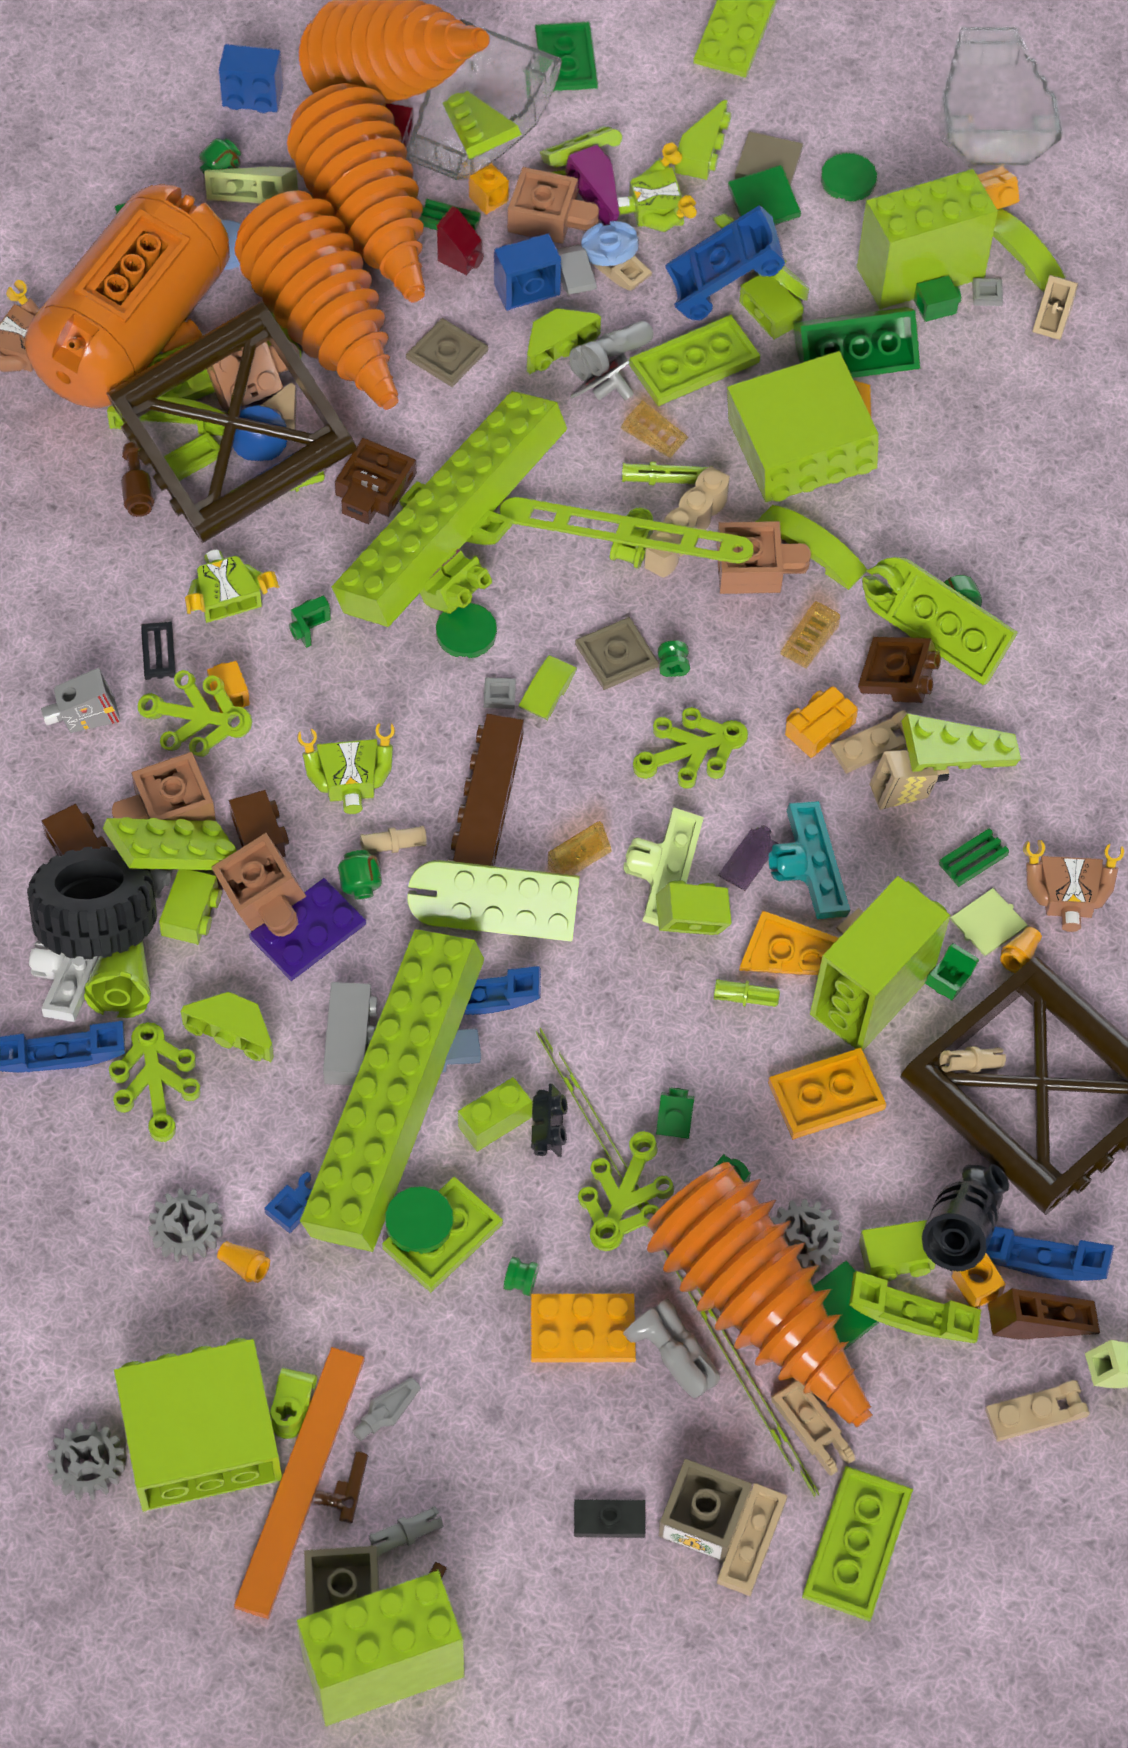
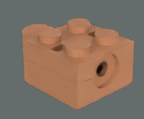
M522 167L508 207V232L528 237H538L549 233L553 242L563 244L568 228L587 231L597 225L599 209L594 203L577 200L578 178Z
M267 342L256 347L242 406L275 394L283 389L279 373L288 369L273 346H268ZM290 342L291 345L293 346V348L295 349V351L297 352V354H298L299 357H300L299 349L297 348V346H296L295 344H293L292 342ZM243 348L207 368L222 410H229Z
M719 522L718 532L746 537L752 542L754 549L752 557L743 563H730L718 560L720 594L781 593L783 574H805L808 571L811 558L810 548L806 544H781L780 522ZM717 541V551H719L722 542ZM736 547L733 549V551L736 553H739L743 550V548Z
M192 752L131 772L136 795L114 802L112 806L113 818L216 821L213 800Z
M267 833L211 867L235 910L251 931L264 923L271 933L278 937L286 936L295 930L298 925V918L292 905L305 898L306 895Z

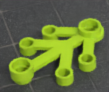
M180 670L174 676V683L178 688L185 691L194 708L164 702L161 697L153 693L143 695L138 701V711L145 718L154 720L159 719L162 715L191 720L175 732L167 731L163 733L160 738L162 748L168 751H176L180 748L181 743L208 724L218 725L219 727L205 738L195 737L189 743V750L193 755L204 757L210 752L212 747L228 736L241 738L249 733L252 727L251 714L242 707L234 706L224 690L222 679L211 675L203 681L204 691L215 697L223 712L220 713L210 709L195 684L194 675L186 670ZM188 675V683L181 685L182 677ZM217 681V688L211 691V682ZM149 700H152V702H153L152 708H151L150 710L146 711V709H145L146 703H147ZM239 717V724L236 727H233V718ZM174 736V744L168 747V738ZM199 742H203L204 747L202 751L197 752L196 745Z
M693 707L686 708L683 711V726L688 729L698 728L713 735L703 738L673 727L672 722L666 717H659L653 723V734L657 738H668L683 745L656 754L650 752L639 753L633 760V771L638 777L648 779L657 773L658 767L691 756L686 767L679 770L677 778L680 787L689 789L696 784L697 772L707 751L719 747L716 757L708 760L706 769L709 777L719 779L725 774L726 763L732 750L741 748L747 742L748 730L738 721L730 720L720 724L701 717L700 711ZM694 716L696 719L691 721L688 720L686 717ZM659 726H666L667 729H666V730H660V729H658L657 727H659ZM729 731H735V732H737L738 734L732 736V735H729L727 732H729ZM648 760L651 763L649 765H643L641 761ZM717 765L721 769L713 770L711 767ZM688 775L691 776L692 779L684 780L682 777Z
M147 1022L138 1025L133 1030L131 1036L133 1046L122 1060H116L109 1066L111 1080L116 1083H123L128 1080L130 1069L144 1055V1068L126 1090H119L114 1094L113 1102L117 1111L121 1113L129 1112L134 1107V1101L145 1087L149 1085L153 1117L148 1124L149 1133L155 1141L166 1142L174 1137L176 1125L174 1119L167 1115L162 1082L181 1093L182 1098L186 1101L198 1099L201 1090L197 1080L180 1077L161 1065L157 1055L158 1052L174 1061L180 1071L189 1072L196 1065L194 1053L189 1049L179 1050L165 1041L164 1031L159 1025ZM145 1034L154 1035L150 1040L142 1038ZM184 1057H189L191 1059V1061L187 1064H183L180 1062V1060ZM118 1068L125 1070L121 1075L114 1074V1071ZM190 1086L196 1088L193 1093H186L184 1091ZM121 1098L129 1099L127 1104L121 1105L118 1103ZM159 1122L167 1123V1126L163 1129L156 1127Z
M638 1132L631 1137L629 1147L633 1157L619 1188L612 1176V1169L608 1160L598 1158L591 1163V1173L596 1180L600 1181L612 1205L607 1217L599 1206L600 1199L595 1188L584 1187L578 1193L580 1205L587 1209L594 1223L590 1230L591 1242L595 1248L601 1251L616 1249L623 1242L625 1234L642 1226L648 1227L647 1224L650 1219H646V1216L650 1213H656L659 1207L653 1204L646 1205L642 1208L641 1213L621 1220L626 1210L655 1197L668 1199L674 1193L673 1182L668 1176H659L653 1183L634 1191L645 1163L652 1160L658 1151L655 1137L649 1132ZM643 1147L650 1148L648 1151L639 1152ZM599 1166H605L607 1168L602 1173H598L595 1171L596 1168ZM663 1184L669 1185L666 1190H658L659 1186ZM591 1194L594 1196L591 1201L586 1202L583 1200L585 1195ZM606 1233L613 1234L610 1238L602 1239Z

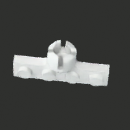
M37 940L33 945L36 948L31 949L29 966L32 968L31 974L35 977L54 980L41 1008L43 1017L75 1022L85 1000V985L99 956L93 957V959H84L76 956L75 959L68 958L64 953L60 955L53 953Z

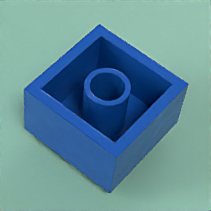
M224 44L219 65L222 107H229L232 110L249 109L260 113H278L283 91L280 50Z
M549 233L494 249V286L506 311L560 295L561 257Z

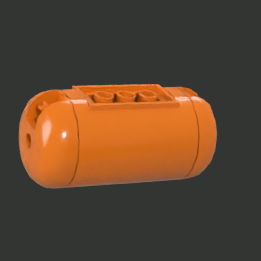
M155 184L145 187L130 197L35 314L25 334L27 358L38 377L52 391L79 406L94 409L111 406L112 404L106 393L146 370L153 359L159 355L182 323L220 277L230 258L228 233L220 218L206 203H202L197 207L193 205L195 202L193 196L186 194L182 198L181 188L166 184Z

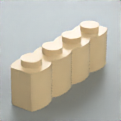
M712 466L705 469L698 476L695 487L689 489L682 496L679 507L672 510L665 517L663 523L706 530L711 523L712 516L719 513L727 503L730 476ZM656 530L649 539L680 544L683 535ZM646 548L645 568L664 578L675 570L679 557L685 554Z

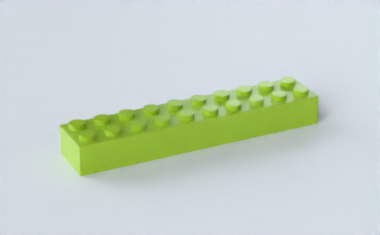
M511 391L331 586L343 613L390 627L424 589V584L439 568L442 569V565L457 549H460L473 535L471 529L488 510L494 511L566 432L567 427L558 403Z
M414 929L301 1216L300 1222L310 1237L365 1251H374L386 1220V1210L397 1191L445 1065V1059L454 1041L485 960L475 940Z

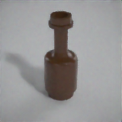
M129 442L123 446L122 457L128 461L129 469L121 478L123 502L125 509L128 510L130 515L142 517L148 515L154 505L150 475L146 471L141 470L140 458L137 454V450L140 449L136 442Z

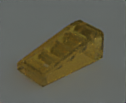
M643 400L626 417L621 426L623 431L669 458L689 438ZM641 418L646 420L644 424L639 422ZM651 424L656 426L652 432L648 429ZM661 430H663V431L666 432V433H665V435L660 439V438L657 437L656 435H657ZM671 436L675 437L676 440L670 446L665 443Z
M815 601L790 636L780 654L807 669L838 629L840 614ZM811 626V627L815 628L816 630L820 631L821 634L815 632L814 630H812V629H810V628H808V627ZM801 636L813 641L814 645L801 638ZM794 645H797L802 649L808 651V654L806 655L800 652L799 650L793 648Z

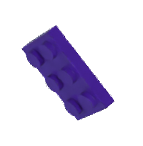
M325 878L305 891V898L292 905L298 918V925L290 934L278 937L271 933L265 923L249 934L250 940L291 982L366 925V920Z

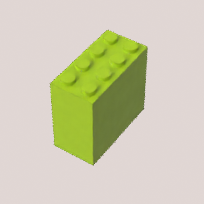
M974 169L866 200L856 268L880 310L914 300L916 284L949 275L954 286H960L973 282V278H985L998 210Z
M840 351L727 386L728 421L765 503L770 501L780 502L788 498V496L802 492L808 493L818 487L830 483L836 484L846 478L858 474L864 475L878 468L879 433Z
M897 876L822 956L810 1015L853 1048H862L864 1050L922 988L929 973L936 967L951 916L947 913L945 907L939 902L931 901L923 895L914 883L905 881Z
M237 1338L228 1341L223 1346L213 1348L211 1346H200L193 1349L191 1353L181 1355L168 1353L159 1356L154 1361L145 1363L131 1361L123 1364L121 1368L114 1369L136 1490L143 1512L282 1480L279 1456L254 1339Z
M439 1570L296 1620L303 1661L325 1727L464 1678L463 1637Z

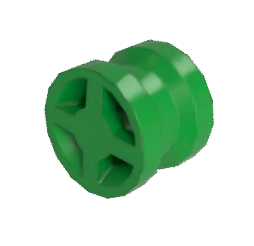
M673 640L662 643L658 647V657L662 660L659 664L661 675L664 677L685 676L689 673L690 662L686 658L689 651L686 643Z
M512 1256L507 1268L503 1289L509 1291L518 1289L522 1291L523 1295L531 1296L539 1271V1263H522L520 1258Z

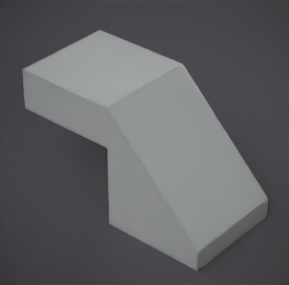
M581 245L558 248L557 251L561 257V282L563 290L567 294H574L597 289L586 250Z

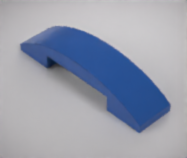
M540 966L508 969L507 976L478 979L464 1015H481L506 1011L540 999Z
M123 1021L90 1025V1031L42 1038L26 1039L24 1034L0 1037L1 1072L24 1073L81 1068L102 1063L125 1054Z
M996 1227L986 1253L995 1265L1037 1277L1092 1281L1107 1279L1114 1245L1080 1240L1077 1246L1015 1236L1013 1229Z

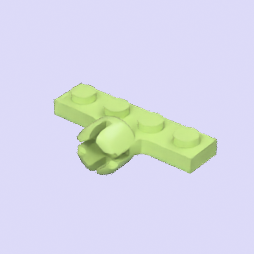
M673 808L663 843L657 844L638 837L632 840L626 853L627 862H624L623 870L626 874L645 879L650 883V892L642 918L643 922L659 927L656 894L670 881L683 880L687 883L704 817Z

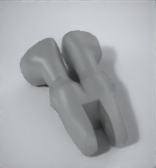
M643 321L636 322L621 330L604 334L597 341L588 342L573 348L569 355V364L572 372L582 381L590 379L593 374L601 376L609 370L608 357L637 350L653 339L654 333L651 325Z
M669 1299L648 1310L623 1332L630 1342H638L643 1339L650 1340L659 1349L664 1365L677 1383L691 1397H700L707 1389H711L719 1383L720 1376L715 1366L705 1354L695 1336L685 1329L678 1317L676 1308Z

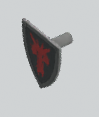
M621 353L611 360L607 372L601 376L593 375L570 396L571 399L592 389L603 381L605 382L593 390L598 400H601L615 389H617L624 400L633 396V391L618 372L630 363L626 355Z

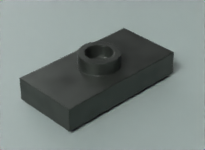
M574 1499V1537L645 1538V1500Z

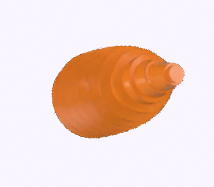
M332 0L324 5L306 26L299 45V63L303 78L313 94L332 85L351 83L377 90L382 94L387 104L423 94L429 89L439 86L447 78L451 77L467 59L485 50L489 45L490 37L484 29L472 25L467 26L462 21L457 20L452 14L443 11L440 7L420 0Z
M351 83L336 84L323 88L306 98L295 110L287 139L289 155L295 161L296 169L304 178L305 186L313 194V199H323L334 206L335 217L339 218L345 226L344 234L350 236L354 241V251L359 253L370 267L380 269L382 276L390 279L405 299L412 303L418 302L425 296V285L421 272L422 264L419 263L418 256L423 246L421 242L417 241L424 230V225L419 220L423 207L422 203L417 199L419 187L416 181L413 180L414 169L407 160L408 152L403 143H401L400 131L394 126L392 112L385 107L384 97L375 89Z
M288 191L269 198L253 209L239 227L234 250L235 256L240 262V270L243 276L251 281L254 292L262 298L268 310L274 314L276 322L281 327L287 329L289 337L295 343L302 345L306 355L318 359L323 368L337 371L340 378L354 381L356 387L364 391L379 407H383L384 410L393 408L399 399L397 398L398 392L393 382V376H391L387 364L390 356L384 354L383 350L388 341V334L379 331L385 322V314L383 311L376 309L379 303V295L377 291L370 289L372 284L371 275L366 270H363V258L354 251V241L352 238L344 234L345 226L339 218L335 217L334 206L326 200L313 199L309 193L304 191Z
M729 1162L713 1167L676 1193L652 1216L647 1224L653 1233L648 1243L647 1251L655 1253L667 1250L669 1252V1256L663 1266V1271L670 1273L683 1269L686 1275L681 1282L680 1291L689 1292L699 1289L703 1295L698 1302L697 1311L702 1312L716 1308L721 1312L715 1324L716 1330L720 1331L735 1327L740 1331L734 1343V1348L740 1349L750 1345L756 1346L760 1349L755 1360L756 1366L774 1362L781 1367L778 1376L779 1381L793 1377L805 1386L803 1393L808 1394L812 1392L827 1404V1408H832L849 1425L853 1423L858 1428L873 1416L870 1412L871 1405L854 1374L855 1369L851 1368L844 1352L848 1342H839L834 1328L835 1323L842 1314L827 1316L823 1301L831 1289L815 1291L810 1281L819 1265L806 1268L801 1267L797 1257L805 1243L788 1246L783 1237L791 1221L774 1224L768 1214L774 1206L776 1199L759 1204L753 1195L761 1179L744 1183L735 1171L734 1166Z

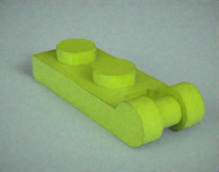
M603 126L542 150L540 155L545 164L554 168L567 165L568 156L595 145L599 147L606 144L618 146L622 142V134L617 129Z

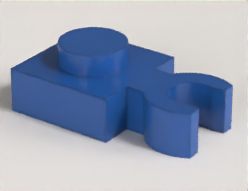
M309 1172L301 1175L298 1187L295 1190L286 1185L264 1208L265 1214L289 1234L301 1223V1216L312 1189L306 1187L312 1180Z

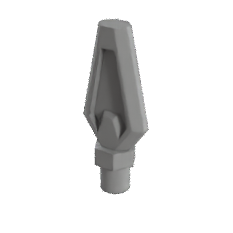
M409 1378L371 1400L368 1414L360 1419L361 1423L352 1430L354 1436L362 1441L370 1433L377 1432L381 1427L395 1425L420 1391V1385L413 1378Z

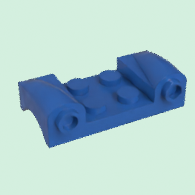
M759 205L665 264V267L677 291V301L674 303L675 308L690 320H703L713 310L710 298L712 294L753 269L759 275L774 276L783 268L785 260L773 217Z

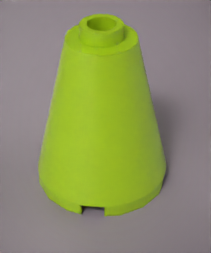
M143 940L136 946L131 945L129 950L123 953L115 952L112 953V956L105 958L99 956L85 985L84 993L88 1006L95 1012L104 1015V1011L119 1012L116 1018H132L142 1014L147 1009V1004L151 998Z

